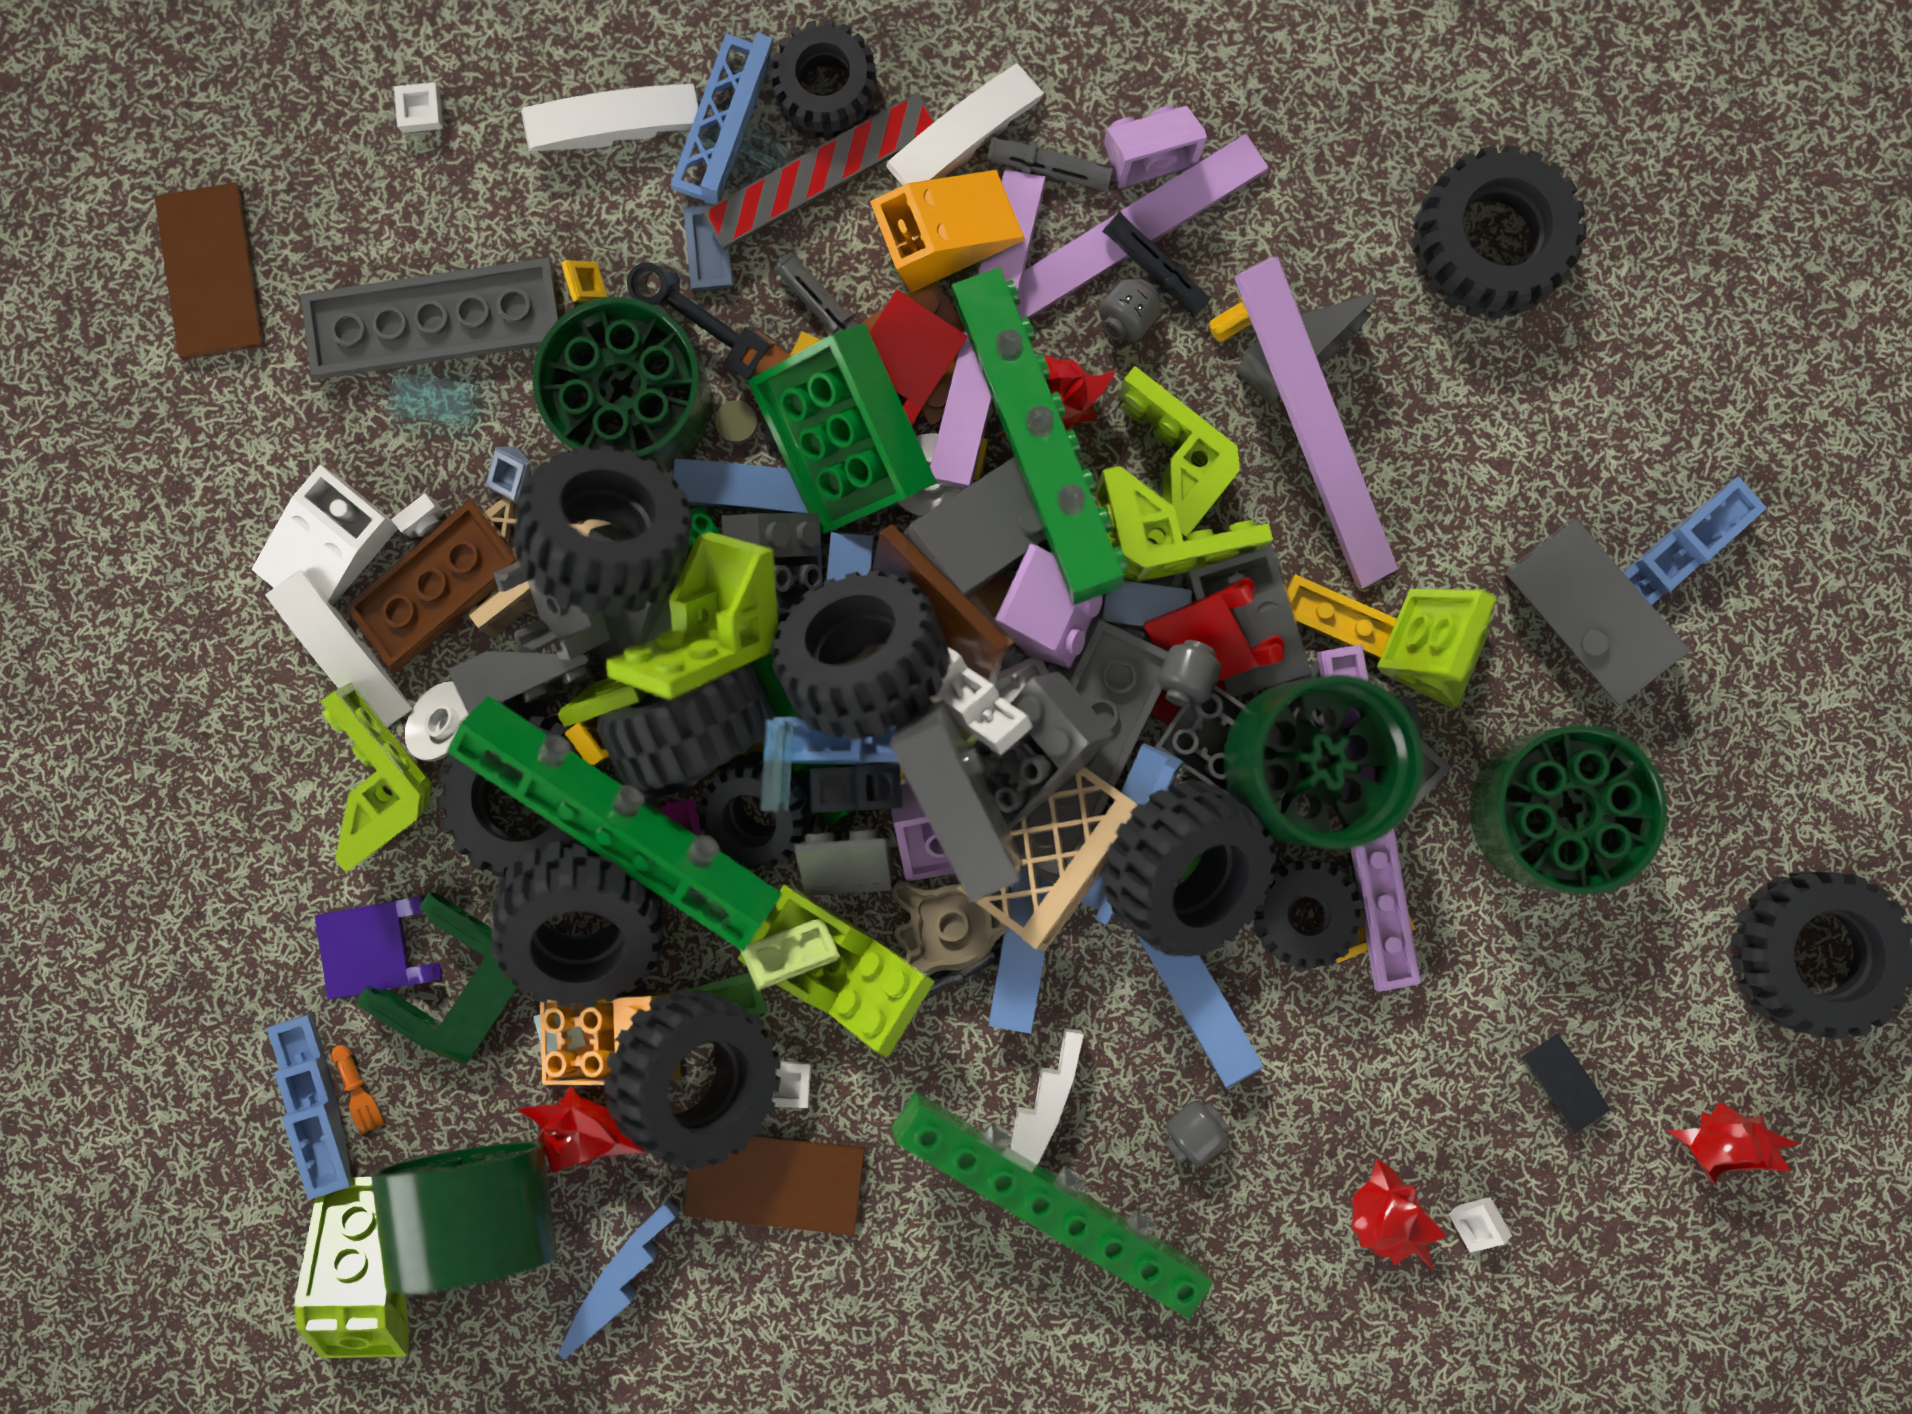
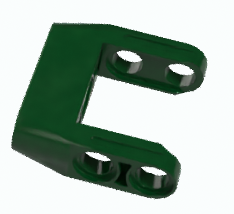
M429 891L419 905V908L426 913L429 921L485 957L442 1023L389 989H378L366 985L356 999V1003L364 1011L424 1049L466 1066L518 988L512 985V978L508 980L498 968V961L493 957L491 948L492 927L443 896Z

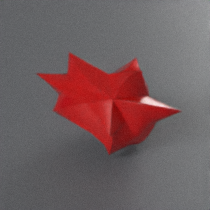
M1045 354L1044 358L1050 372V379H1047L1046 382L1050 392L1054 393L1057 391L1063 402L1066 416L1061 417L1065 430H1069L1080 422L1098 421L1093 409V403L1103 394L1116 370L1091 376L1073 359L1058 360Z
M571 1085L564 1098L555 1104L517 1109V1111L528 1116L539 1125V1142L544 1144V1151L552 1173L576 1164L588 1167L597 1158L646 1153L616 1127L617 1120L610 1116L607 1107L579 1096Z
M1722 1102L1718 1103L1711 1115L1703 1111L1701 1112L1700 1128L1666 1130L1688 1147L1700 1167L1704 1170L1707 1179L1716 1186L1717 1177L1723 1172L1775 1170L1791 1172L1778 1149L1803 1144L1769 1131L1764 1117L1746 1118Z
M1376 1159L1370 1181L1362 1186L1352 1199L1353 1216L1351 1230L1357 1234L1360 1247L1373 1249L1372 1253L1379 1256L1390 1257L1394 1265L1414 1253L1434 1271L1428 1244L1441 1240L1446 1234L1419 1204L1416 1196V1185L1404 1184L1394 1169L1383 1161Z

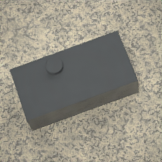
M1015 457L912 522L903 532V535L966 598H969L1022 562L1030 544L1040 548L1048 544Z
M1570 518L1504 572L1514 586L1619 706L1691 651L1576 518Z
M944 699L928 706L921 714L917 712L910 717V723L899 728L896 725L890 747L970 902H974L1019 882L1020 849L981 774L986 772V768L978 750L975 747L969 750Z

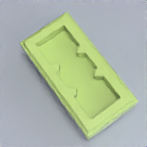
M821 918L748 944L744 952L741 951L757 991L832 963L840 957L826 923Z

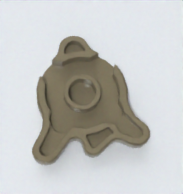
M899 881L892 889V898L911 915L909 923L898 926L895 929L894 936L906 952L905 960L927 976L938 971H958L974 966L989 953L997 939L1009 930V927L976 902H970L968 896L957 889L960 884L944 885L936 889L926 890L908 881ZM994 904L1003 911V906Z

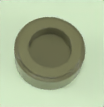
M733 400L719 408L715 417V425L720 436L725 441L732 444H743L751 440L756 434L758 418L749 404Z

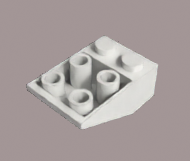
M319 465L289 501L252 570L273 588L299 569L303 570L308 574L327 602L333 606L398 528L389 517L337 474Z

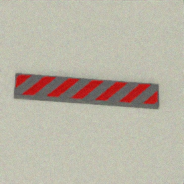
M916 92L702 210V215L724 251L894 157L914 138L932 125L935 120L919 92Z

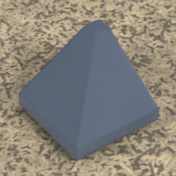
M514 446L496 447L485 486L518 503L521 488L526 478H528L532 463Z

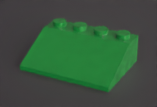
M865 323L831 334L747 380L808 513H819L820 536L937 483Z

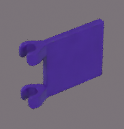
M426 896L314 915L327 1000L360 994L366 985L378 989H390L431 982L442 978L439 963L409 968L401 917L424 913L419 908V905Z

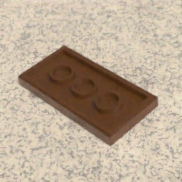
M237 182L154 196L178 357L182 360L266 346L241 186Z
M469 499L344 607L389 670L398 672L498 587L494 572L519 560L515 557L512 547L479 503Z
M891 524L880 531L872 571H880L885 574V577H888L891 573L917 585L923 591L924 596L928 597L947 646L962 656L967 668L995 686L1009 641L895 526Z
M758 1135L757 1137L751 1136L746 1141L749 1146L739 1154L728 1153V1160L716 1166L707 1162V1166L703 1169H689L683 1216L854 1236L865 1147Z

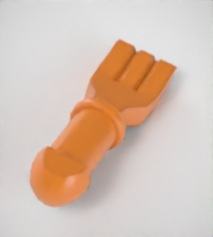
M337 1045L331 1053L332 1063H335L345 1086L343 1087L344 1091H350L349 1110L359 1134L363 1135L368 1130L372 1131L376 1127L385 1125V1122L373 1095L366 1092L362 1087L365 1081L361 1079L351 1056V1050L344 1045Z

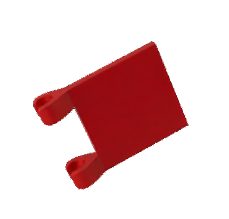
M896 289L869 333L889 378L896 388V392L906 398L902 406L912 426L921 408L968 336Z
M1249 577L1239 579L1219 592L1144 622L1143 625L1152 643L1167 652L1174 645L1184 644L1186 640L1198 641L1211 647L1216 652V659L1220 662L1222 668L1217 682L1257 666L1278 663L1283 660L1284 650L1286 649V645L1279 635L1271 636L1252 648L1231 608L1247 605L1254 600L1256 587Z

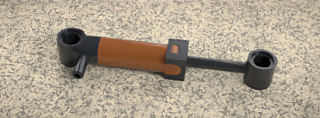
M640 263L629 272L627 289L633 299H638L651 305H663L664 307L670 305L731 348L723 364L746 380L791 357L790 354L779 347L780 343L758 327H745L740 335L680 293V279L677 272L671 266L665 263ZM652 273H655L660 279L661 287L656 295H653L647 287L648 278Z

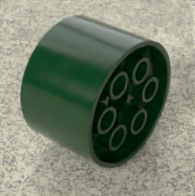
M605 297L583 303L563 315L550 328L543 338L535 357L532 384L538 411L549 430L572 453L574 448L589 446L590 450H597L601 445L612 446L613 451L622 453L626 449L637 453L638 458L643 461L648 459L654 461L661 467L660 472L665 474L674 469L675 459H688L692 455L707 431L712 412V391L707 373L683 329L667 313L647 302L627 297ZM628 333L635 335V340L631 347L623 350L616 348V341L621 335ZM653 335L664 339L658 346L646 349ZM605 337L608 347L600 349L596 342ZM583 351H595L594 359L589 365H576V359ZM658 359L670 361L669 368L662 375L656 376L649 373L654 361ZM620 367H627L624 371L620 369ZM612 370L613 374L608 378L607 382H602L605 375ZM567 374L579 377V380H569L564 384ZM621 387L631 388L634 394L628 398L624 395L620 396L618 390ZM690 387L688 402L667 396L664 388ZM579 392H587L589 394L588 402L580 409L570 408L571 398ZM661 401L664 403V409L658 417H644V409L650 402L656 403ZM593 418V429L585 444H583L574 435ZM623 419L622 429L617 434H604L606 423ZM644 426L655 444L639 450L634 428L640 429Z
M1329 675L1279 684L1265 690L1252 699L1237 716L1229 732L1224 753V772L1230 795L1258 815L1265 828L1271 832L1273 839L1295 845L1348 849L1360 847L1380 839L1404 819L1420 789L1423 774V751L1419 733L1411 716L1391 693L1363 678L1348 675ZM1297 698L1299 710L1295 720L1287 704ZM1352 706L1360 717L1349 727L1340 728V724ZM1316 708L1323 713L1325 720L1320 731L1311 722L1312 713ZM1276 723L1281 724L1285 730V739L1279 746L1274 743L1271 737V729ZM1349 737L1354 740L1357 748L1356 754L1352 759H1349L1344 753V748L1349 743ZM1302 748L1303 752L1297 753L1299 749ZM1263 749L1273 752L1272 759H1263ZM1322 755H1327L1329 763L1323 765V769H1318L1316 762L1322 759ZM1295 762H1299L1303 773L1301 777L1296 770ZM1270 765L1275 768L1278 774L1277 784L1272 789L1266 786L1264 771ZM1361 766H1377L1374 782L1356 775L1361 773ZM1344 782H1346L1349 787V796L1344 802H1341L1339 795ZM1285 794L1281 801V811H1279L1274 802ZM1304 794L1309 799L1310 809L1304 817H1301L1296 809V803L1298 798ZM1326 805L1333 807L1342 827L1330 830Z
M1566 726L1529 733L1507 742L1496 750L1484 763L1474 782L1470 799L1472 831L1485 858L1499 873L1521 886L1539 891L1597 894L1616 889L1637 877L1653 860L1662 843L1667 824L1668 808L1665 789L1653 763L1638 746L1624 736L1595 726ZM1560 743L1563 767L1554 761L1547 744ZM1584 756L1588 757L1593 764V773L1588 779L1583 777L1579 770V762ZM1542 767L1550 773L1548 785L1544 790L1539 787L1536 780L1537 772ZM1610 770L1613 774V777L1608 779L1606 782L1603 781L1607 777ZM1508 785L1530 794V796H1526L1524 803L1505 801ZM1616 787L1620 789L1623 806L1619 810L1611 802V794ZM1586 798H1588L1591 803L1592 812H1588L1587 804L1585 802ZM1563 804H1569L1571 812L1566 813L1565 817H1559L1557 809L1562 808ZM1531 810H1535L1541 817V824L1537 827L1535 833H1532L1526 826V817ZM1616 817H1623L1622 825L1614 823ZM1584 821H1589V822L1586 824V826L1584 827V823H1583V822H1584ZM1607 829L1611 831L1615 839L1614 847L1609 852H1606L1601 846V836ZM1536 841L1544 843L1531 864H1528L1521 857L1520 853ZM1564 841L1573 850V856L1567 864H1564L1558 856L1559 846ZM1590 855L1596 869L1586 874L1585 864Z
M511 1142L448 1151L388 1165L370 1174L383 1287L388 1292H429L485 1283L530 1271L551 1262L557 1257L545 1151L542 1142Z

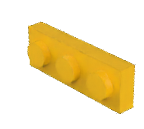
M1296 574L1292 576L1287 590L1298 625L1349 647L1362 645L1365 654L1380 660L1397 618Z

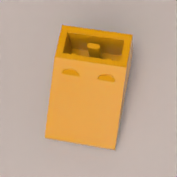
M997 170L907 183L870 201L896 270L910 293L1026 240Z
M672 992L621 994L616 1000L608 1003L605 999L596 1001L595 1006L583 1007L582 1003H571V1005H576L577 1014L570 1007L558 1006L557 1001L548 1000L547 1003L540 1001L542 1085H604L605 1076H611V1068L606 1066L610 1052L615 1053L618 1048L619 1042L615 1041L621 1029L627 1031L633 1024L630 1018L639 1009L644 1011L651 1009L649 1006L650 1001L661 995L670 999ZM556 1014H559L561 1018L560 1026L556 1025L554 1021ZM574 1026L581 1027L587 1045L568 1050L567 1044L572 1043V1037L567 1038V1031L574 1028ZM546 1030L552 1034L557 1033V1051H552L548 1054ZM680 1063L678 1064L671 1081L681 1078Z

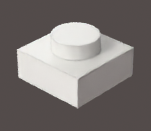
M435 82L394 86L397 127L402 133L443 129L440 88Z
M424 493L391 520L401 533L412 539L417 535L421 538L427 536L439 526L438 518L444 515L445 512L435 499Z
M780 1061L781 1066L779 1069H776V1075L781 1077L779 1092H774L772 1101L776 1103L775 1107L808 1108L811 1063Z
M1491 1197L1459 1205L1449 1213L1469 1252L1503 1245L1512 1236Z

